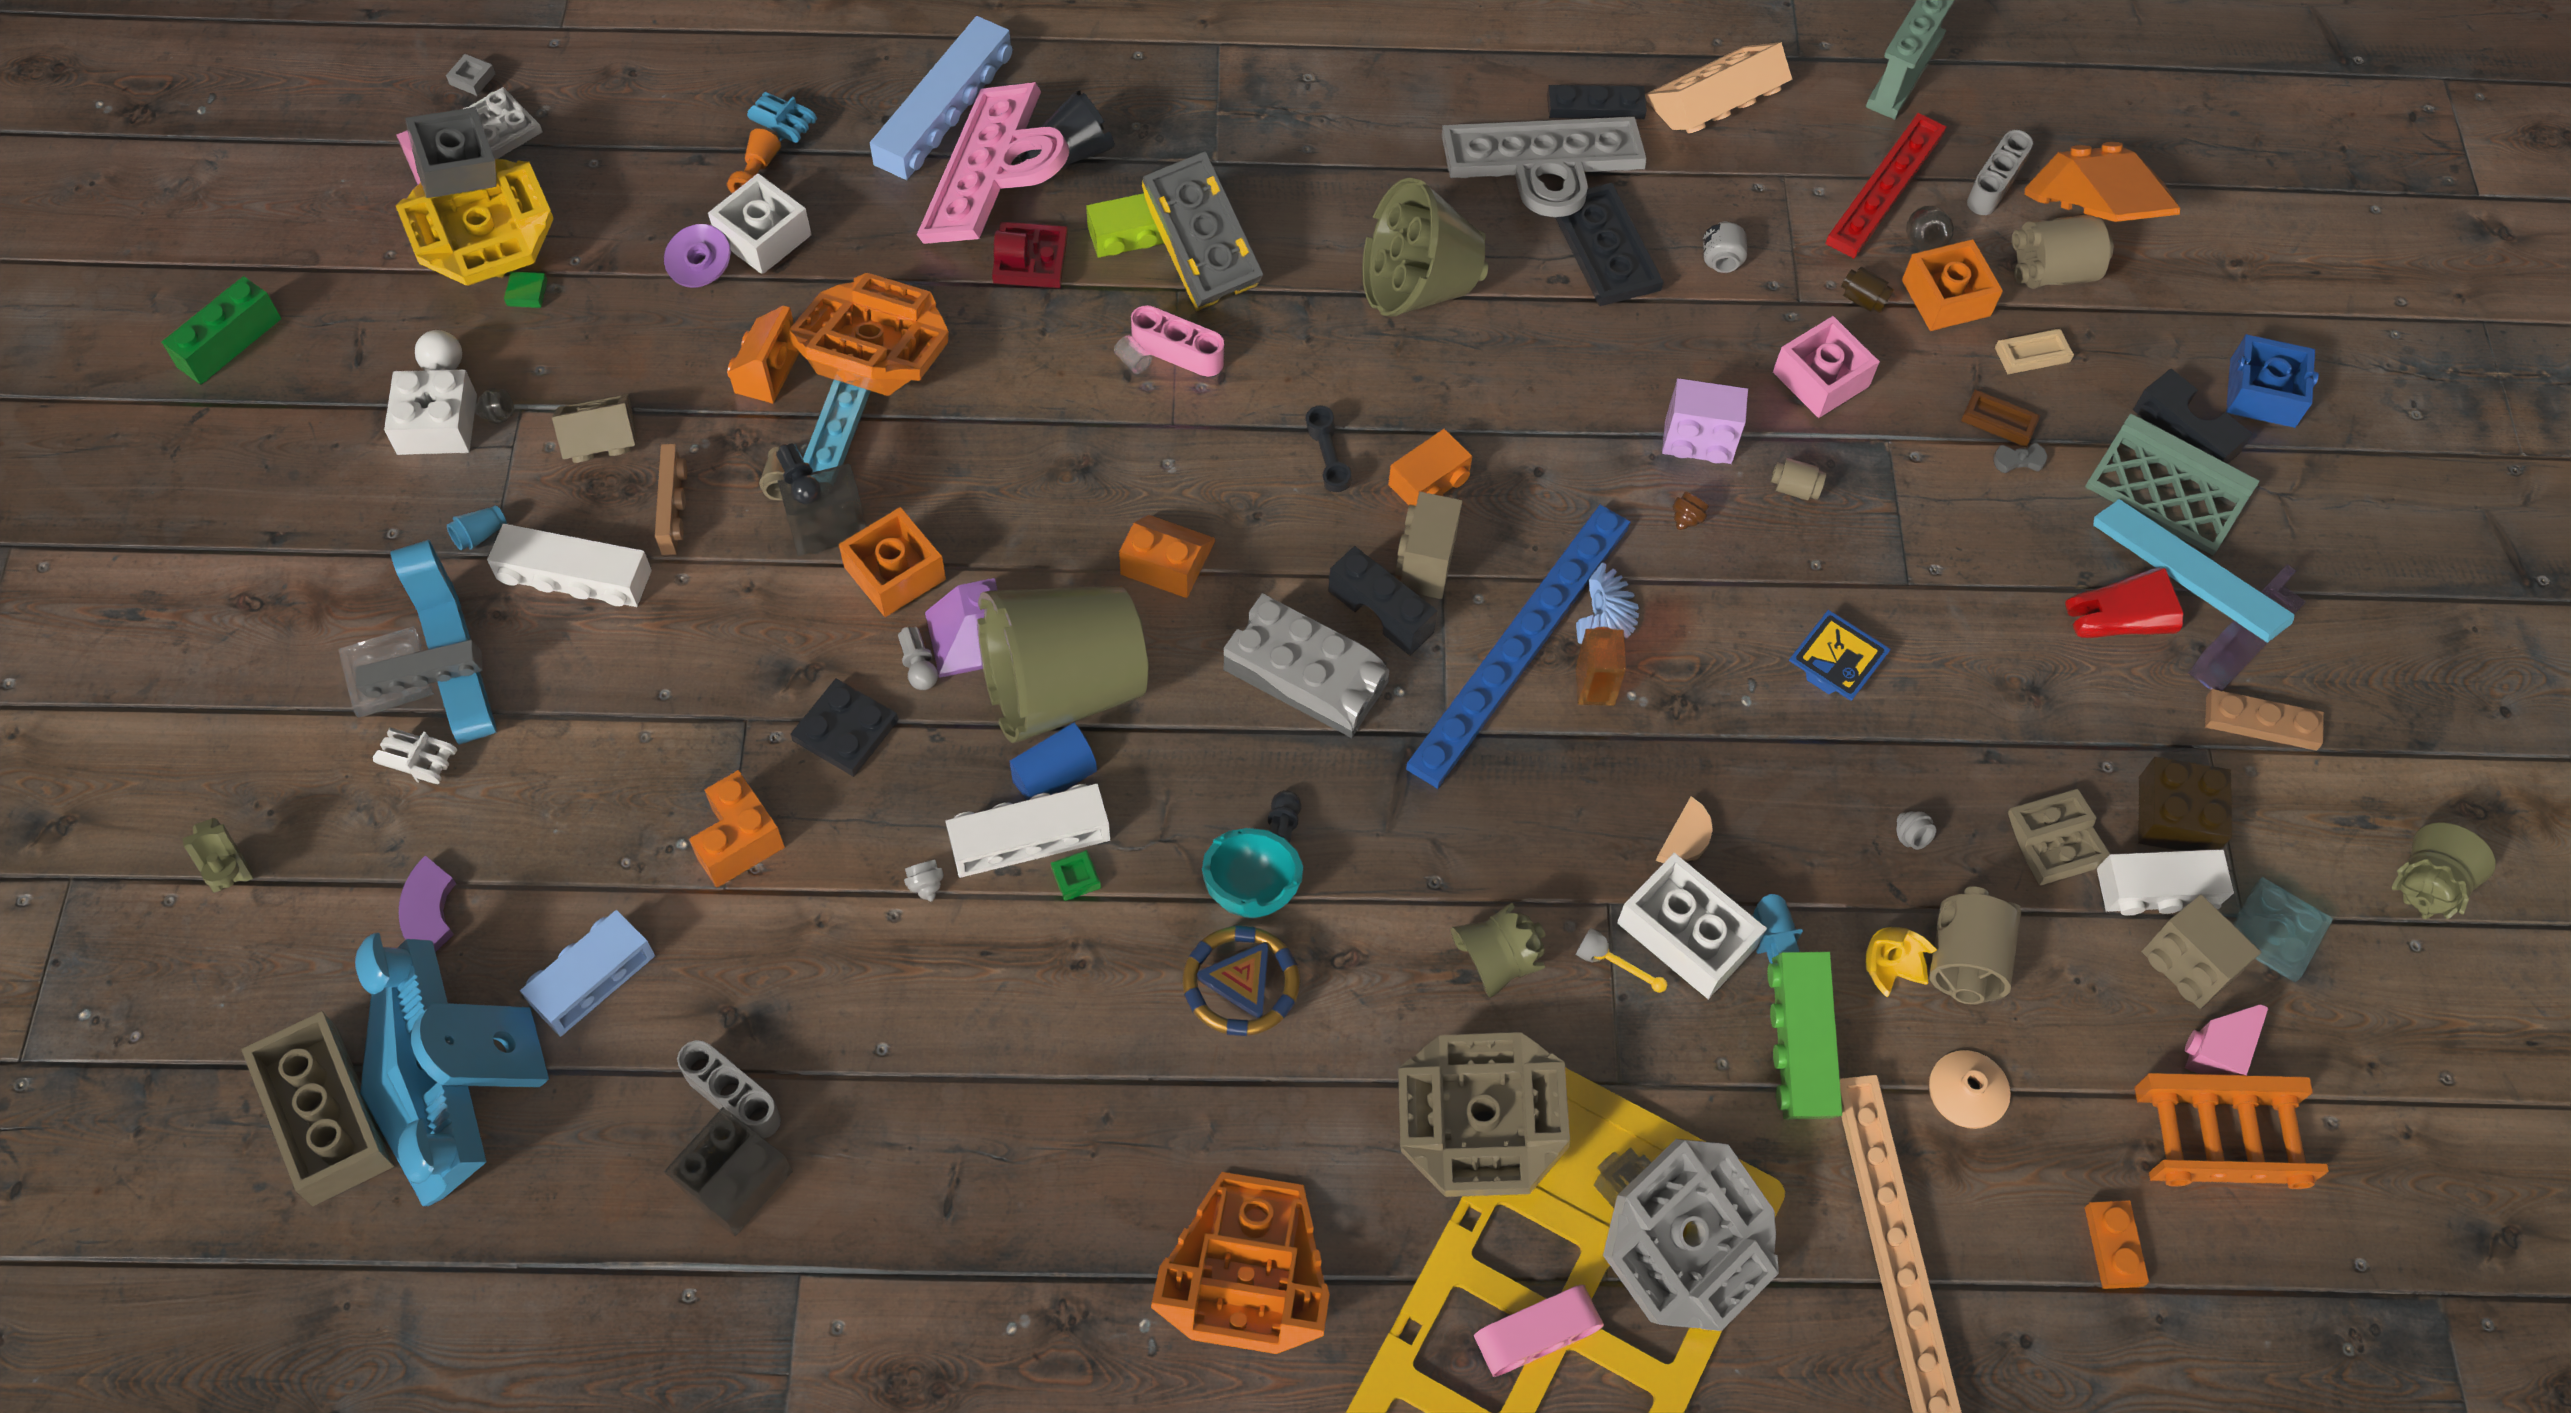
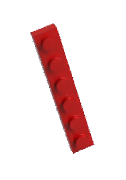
M1917 113L1832 229L1825 244L1855 259L1941 140L1947 127Z

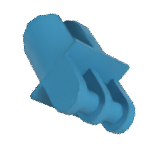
M766 91L755 102L756 106L753 105L747 113L750 120L777 132L780 141L785 138L795 143L801 139V133H806L809 130L808 124H814L817 120L813 111L796 103L795 97L786 101Z
M1769 894L1763 897L1752 914L1757 921L1767 928L1756 952L1757 954L1766 952L1769 962L1773 963L1772 958L1782 952H1799L1797 941L1803 930H1796L1786 901L1776 894Z

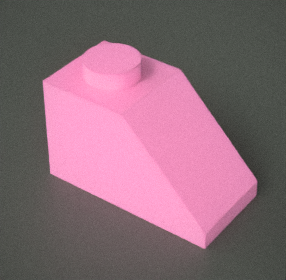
M2260 1004L2213 1019L2200 1031L2194 1030L2185 1046V1052L2189 1053L2185 1068L2201 1075L2247 1076L2268 1007Z

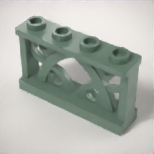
M1916 0L1886 49L1884 57L1889 59L1886 70L1870 95L1866 108L1894 120L1896 119L1944 38L1946 30L1941 28V25L1955 0Z

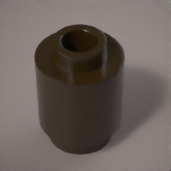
M1860 267L1857 272L1851 269L1841 285L1845 289L1843 294L1845 298L1870 312L1874 309L1881 313L1895 290L1888 286V281L1863 267Z

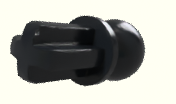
M793 443L781 445L776 452V456L784 470L783 478L785 482L791 485L793 498L801 504L815 502L820 496L821 486L818 480L811 476L813 472L812 467L804 462L796 445Z
M1283 790L1275 794L1272 798L1271 811L1268 815L1269 831L1285 838L1289 843L1292 831L1298 825L1299 819L1297 815L1301 810V801L1297 794L1289 790Z

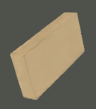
M2061 328L1998 340L1995 346V350L2007 374L2069 363L2074 356Z

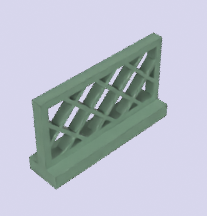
M2130 413L2085 487L2112 502H2116L2118 499L2122 500L2173 535L2214 556L2258 485L2259 480ZM2120 443L2135 450L2137 459L2121 462L2117 452ZM2112 458L2113 464L2107 465ZM2160 463L2166 466L2169 476L2153 479L2148 464ZM2140 466L2145 481L2129 484L2124 469ZM2116 471L2121 486L2110 488L2097 480L2103 473ZM2190 479L2198 483L2202 493L2185 496L2180 481ZM2172 483L2177 498L2161 501L2156 486ZM2148 488L2153 503L2142 505L2136 502L2131 491ZM2224 497L2236 503L2232 511L2218 513L2212 498ZM2204 500L2210 515L2193 518L2188 503ZM2180 505L2185 520L2174 522L2168 519L2164 508ZM2225 519H2227L2226 522L2224 523V525L2222 526V523H2221L2220 520H2225ZM2212 522L2217 534L2215 540L2211 542L2200 536L2196 525Z

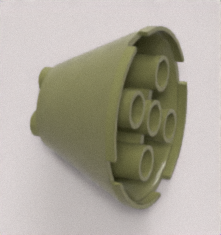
M1405 178L1395 183L1387 191L1373 215V218L1378 219L1373 237H1366L1363 253V286L1366 298L1372 308L1378 309L1380 314L1384 316H1398L1465 296L1475 287L1478 281H1483L1486 278L1488 263L1484 261L1486 236L1483 231L1477 230L1422 180Z

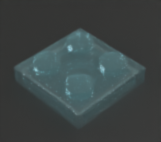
M2261 877L2252 889L2233 925L2262 952L2256 958L2258 961L2296 983L2305 972L2333 918Z

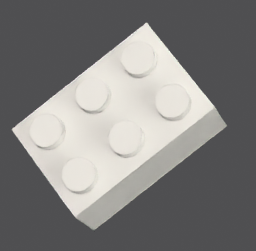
M1673 853L1624 904L1617 922L1708 1000L1758 947L1767 929L1676 853Z

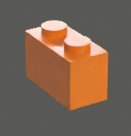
M1442 429L1391 464L1388 485L1408 505L1417 504L1419 491L1443 496L1452 487L1458 488L1468 480L1472 455L1445 429Z

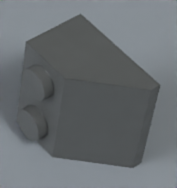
M476 107L405 118L417 173L426 198L496 187L495 159Z

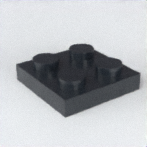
M835 678L790 735L792 741L854 777L899 719L896 712Z

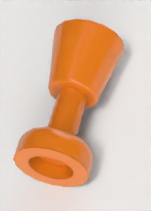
M760 128L750 132L745 154V161L747 163L745 170L732 173L727 182V187L731 193H734L758 174L759 170L765 169L781 148V142L776 135Z

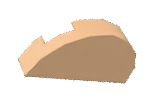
M1692 796L1656 859L1657 862L1665 863L1673 853H1676L1685 862L1695 861L1707 849L1713 832L1711 817L1705 807Z

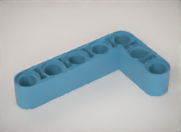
M430 540L390 551L396 573L418 611L428 650L471 640L456 590ZM480 672L470 676L451 678L444 682L438 681L448 721L458 745L497 733Z

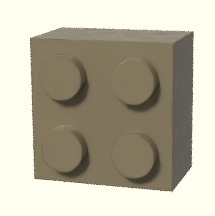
M1419 491L1417 504H1409L1405 521V533L1401 536L1398 550L1399 557L1395 575L1401 576V582L1416 594L1442 599L1456 541L1463 500Z
M2202 894L2171 918L2141 951L2148 958L2152 967L2162 972L2177 986L2180 994L2186 1000L2193 1002L2199 1009L2203 1008L2231 984L2262 953Z

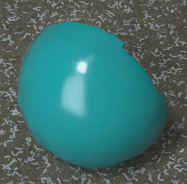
M1243 828L1228 831L1213 839L1212 845L1204 854L1202 874L1209 895L1225 910L1235 915L1247 918L1269 915L1287 904L1296 894L1302 882L1303 864L1297 850L1285 838L1268 830Z

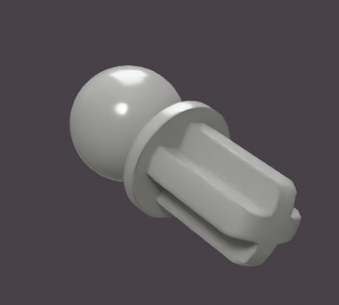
M916 626L904 627L898 634V638L904 653L902 658L903 665L909 668L908 680L914 688L928 690L935 685L938 679L936 667L929 662L932 658L931 651L925 649L920 631Z

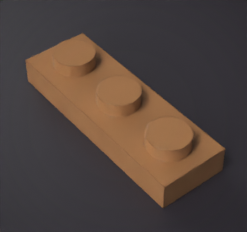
M662 444L660 451L655 538L662 555H677L678 540H683L684 536L683 521L679 518V510H684L686 504L685 492L681 488V480L687 479V463L685 458H680L676 444Z
M2211 689L2206 696L2205 728L2317 751L2323 744L2324 712Z

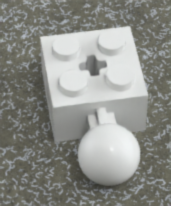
M432 330L423 334L415 345L416 361L425 371H393L384 431L397 455L469 453L477 394L466 370H455L462 359V348L459 341L446 331Z

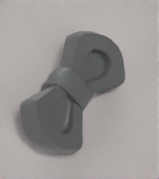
M2037 443L2032 444L2027 449L2016 450L2000 445L1994 453L1993 462L1995 467L2002 473H2007L2019 467H2027L2039 472L2046 464L2047 453Z

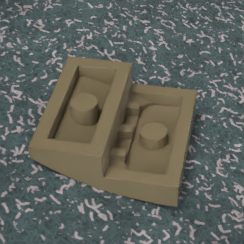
M2078 789L2016 806L2008 811L2020 849L2040 886L2095 870L2111 855L2093 828L2097 818Z

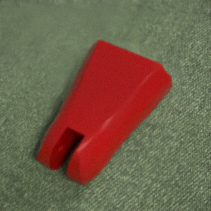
M2154 568L2110 585L2079 593L2065 601V607L2069 616H2082L2072 626L2076 635L2081 638H2099L2124 634H2177L2183 625V610L2165 568Z

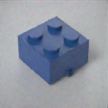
M2246 334L2230 359L2226 413L2296 428L2312 404L2313 387L2317 383L2319 373L2314 371L2315 349Z

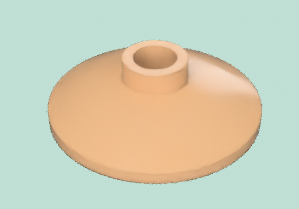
M1961 1050L1945 1055L1933 1067L1929 1078V1092L1935 1107L1946 1119L1965 1128L1977 1129L1994 1124L2004 1115L2010 1103L2011 1092L2006 1075L1992 1059L1978 1052ZM1968 1079L1976 1081L1980 1089L1971 1088L1968 1084Z

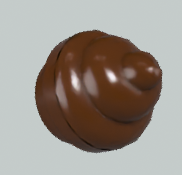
M1684 492L1681 498L1677 497L1673 504L1676 528L1684 530L1688 526H1696L1699 522H1704L1707 518L1705 513L1709 505L1698 497Z

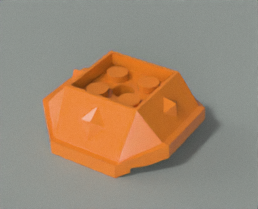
M870 273L855 277L854 282L836 285L820 292L789 329V341L808 360L818 375L886 396L891 395L911 380L920 381L947 345L949 335L947 326L936 308V302L930 291Z

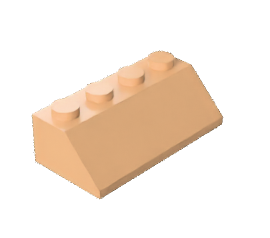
M1782 42L1744 46L1646 93L1645 99L1672 130L1686 129L1687 133H1693L1705 128V122L1710 119L1716 121L1731 115L1730 110L1735 107L1744 108L1756 103L1755 97L1761 94L1768 96L1782 90L1781 85L1792 80Z

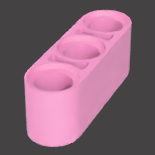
M1141 306L1133 311L1131 315L1132 343L1136 348L1202 376H1215L1222 371L1224 366V340L1220 334L1152 306Z
M1579 1285L1484 1327L1475 1333L1474 1338L1493 1377H1496L1579 1341L1601 1329L1604 1324L1585 1286Z

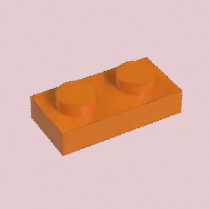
M2131 1201L2090 1202L2084 1208L2102 1289L2144 1287L2147 1285L2149 1279Z

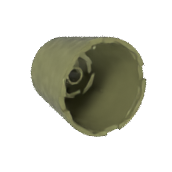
M1122 586L993 590L980 594L978 606L980 610L984 609V618L977 619V630L983 672L992 706L1000 704L1004 717L999 718V725L1010 742L1015 743L1144 696L1148 683L1149 662L1142 620L1136 611L1130 595Z

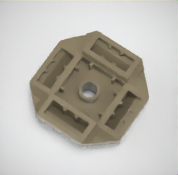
M1521 1032L1439 1035L1427 1044L1413 1059L1407 1060L1398 1068L1401 1152L1445 1197L1530 1194L1570 1147L1565 1062L1553 1053H1548L1538 1043ZM1479 1112H1489L1494 1116L1486 1122H1481L1474 1118Z

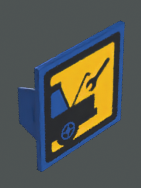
M1827 610L1790 657L1789 661L1804 670L1807 681L1827 694L1836 691L1852 701L1891 649L1830 610Z

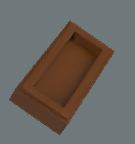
M1975 389L1961 421L2027 447L2040 415Z

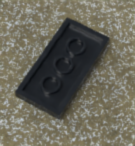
M1613 183L1588 188L1585 204L1580 210L1568 216L1555 217L1599 307L1662 290L1664 282Z

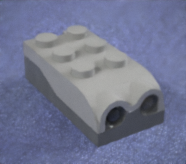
M1263 593L1249 611V624L1244 631L1237 629L1224 647V671L1350 738L1354 736L1389 682V669L1372 651Z

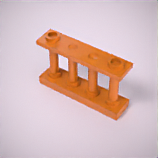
M2148 1073L2135 1086L2137 1102L2152 1103L2154 1107L2158 1108L2166 1160H2162L2149 1172L2150 1181H2166L2168 1186H2185L2192 1182L2288 1184L2290 1189H2306L2315 1185L2314 1182L2329 1172L2327 1164L2306 1163L2295 1108L2299 1107V1104L2313 1093L2310 1077ZM2178 1103L2193 1104V1107L2198 1109L2207 1161L2184 1160L2175 1105ZM2218 1104L2233 1105L2234 1109H2238L2247 1162L2224 1160L2215 1106ZM2258 1105L2273 1106L2274 1110H2278L2288 1163L2265 1162L2255 1107Z

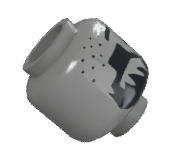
M1724 221L1706 230L1703 236L1704 261L1707 266L1717 272L1729 273L1745 262L1747 259V236L1741 226Z

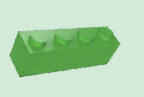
M1782 952L1772 958L1773 963H1769L1767 971L1769 986L1774 988L1775 1004L1771 1005L1770 1019L1772 1027L1777 1028L1778 1044H1775L1773 1048L1774 1066L1776 1069H1780L1781 1085H1778L1776 1088L1777 1107L1779 1110H1783V1119H1832L1842 1116L1830 952Z

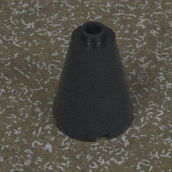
M1079 89L1072 93L1041 126L1059 130L1068 143L1069 156L1063 167L1109 151L1115 147L1110 131L1106 134L1102 131L1104 130L1102 123L1105 122L1088 96L1085 93L1081 94ZM1042 149L1024 152L1020 155L1022 162L1037 157Z

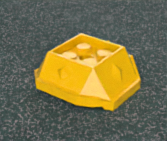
M495 159L496 187L426 198L420 182L411 191L407 199L403 198L396 205L419 264L466 286L495 276L503 278L507 272L534 264L554 218L530 162L517 161L515 163L505 159Z

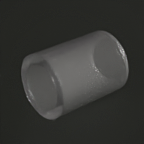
M1130 335L1120 339L1114 347V353L1134 374L1142 373L1151 364L1152 357Z

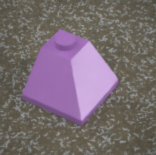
M995 578L958 585L925 612L939 678L983 669L978 640L977 619L984 618V609H979L978 599L982 592L997 590Z

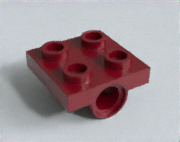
M1000 222L999 231L996 230L994 237L993 283L1061 288L1068 239L1067 227Z

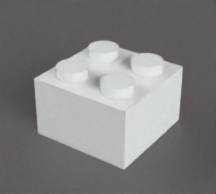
M756 174L708 212L711 225L719 229L726 236L730 244V250L762 275L811 236L806 208L760 174Z

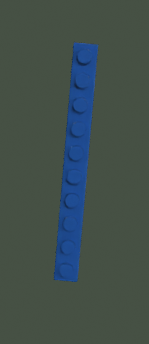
M1601 504L1597 507L1407 762V771L1437 789L1440 787L1589 584L1590 577L1600 564L1605 562L1625 535L1631 521Z

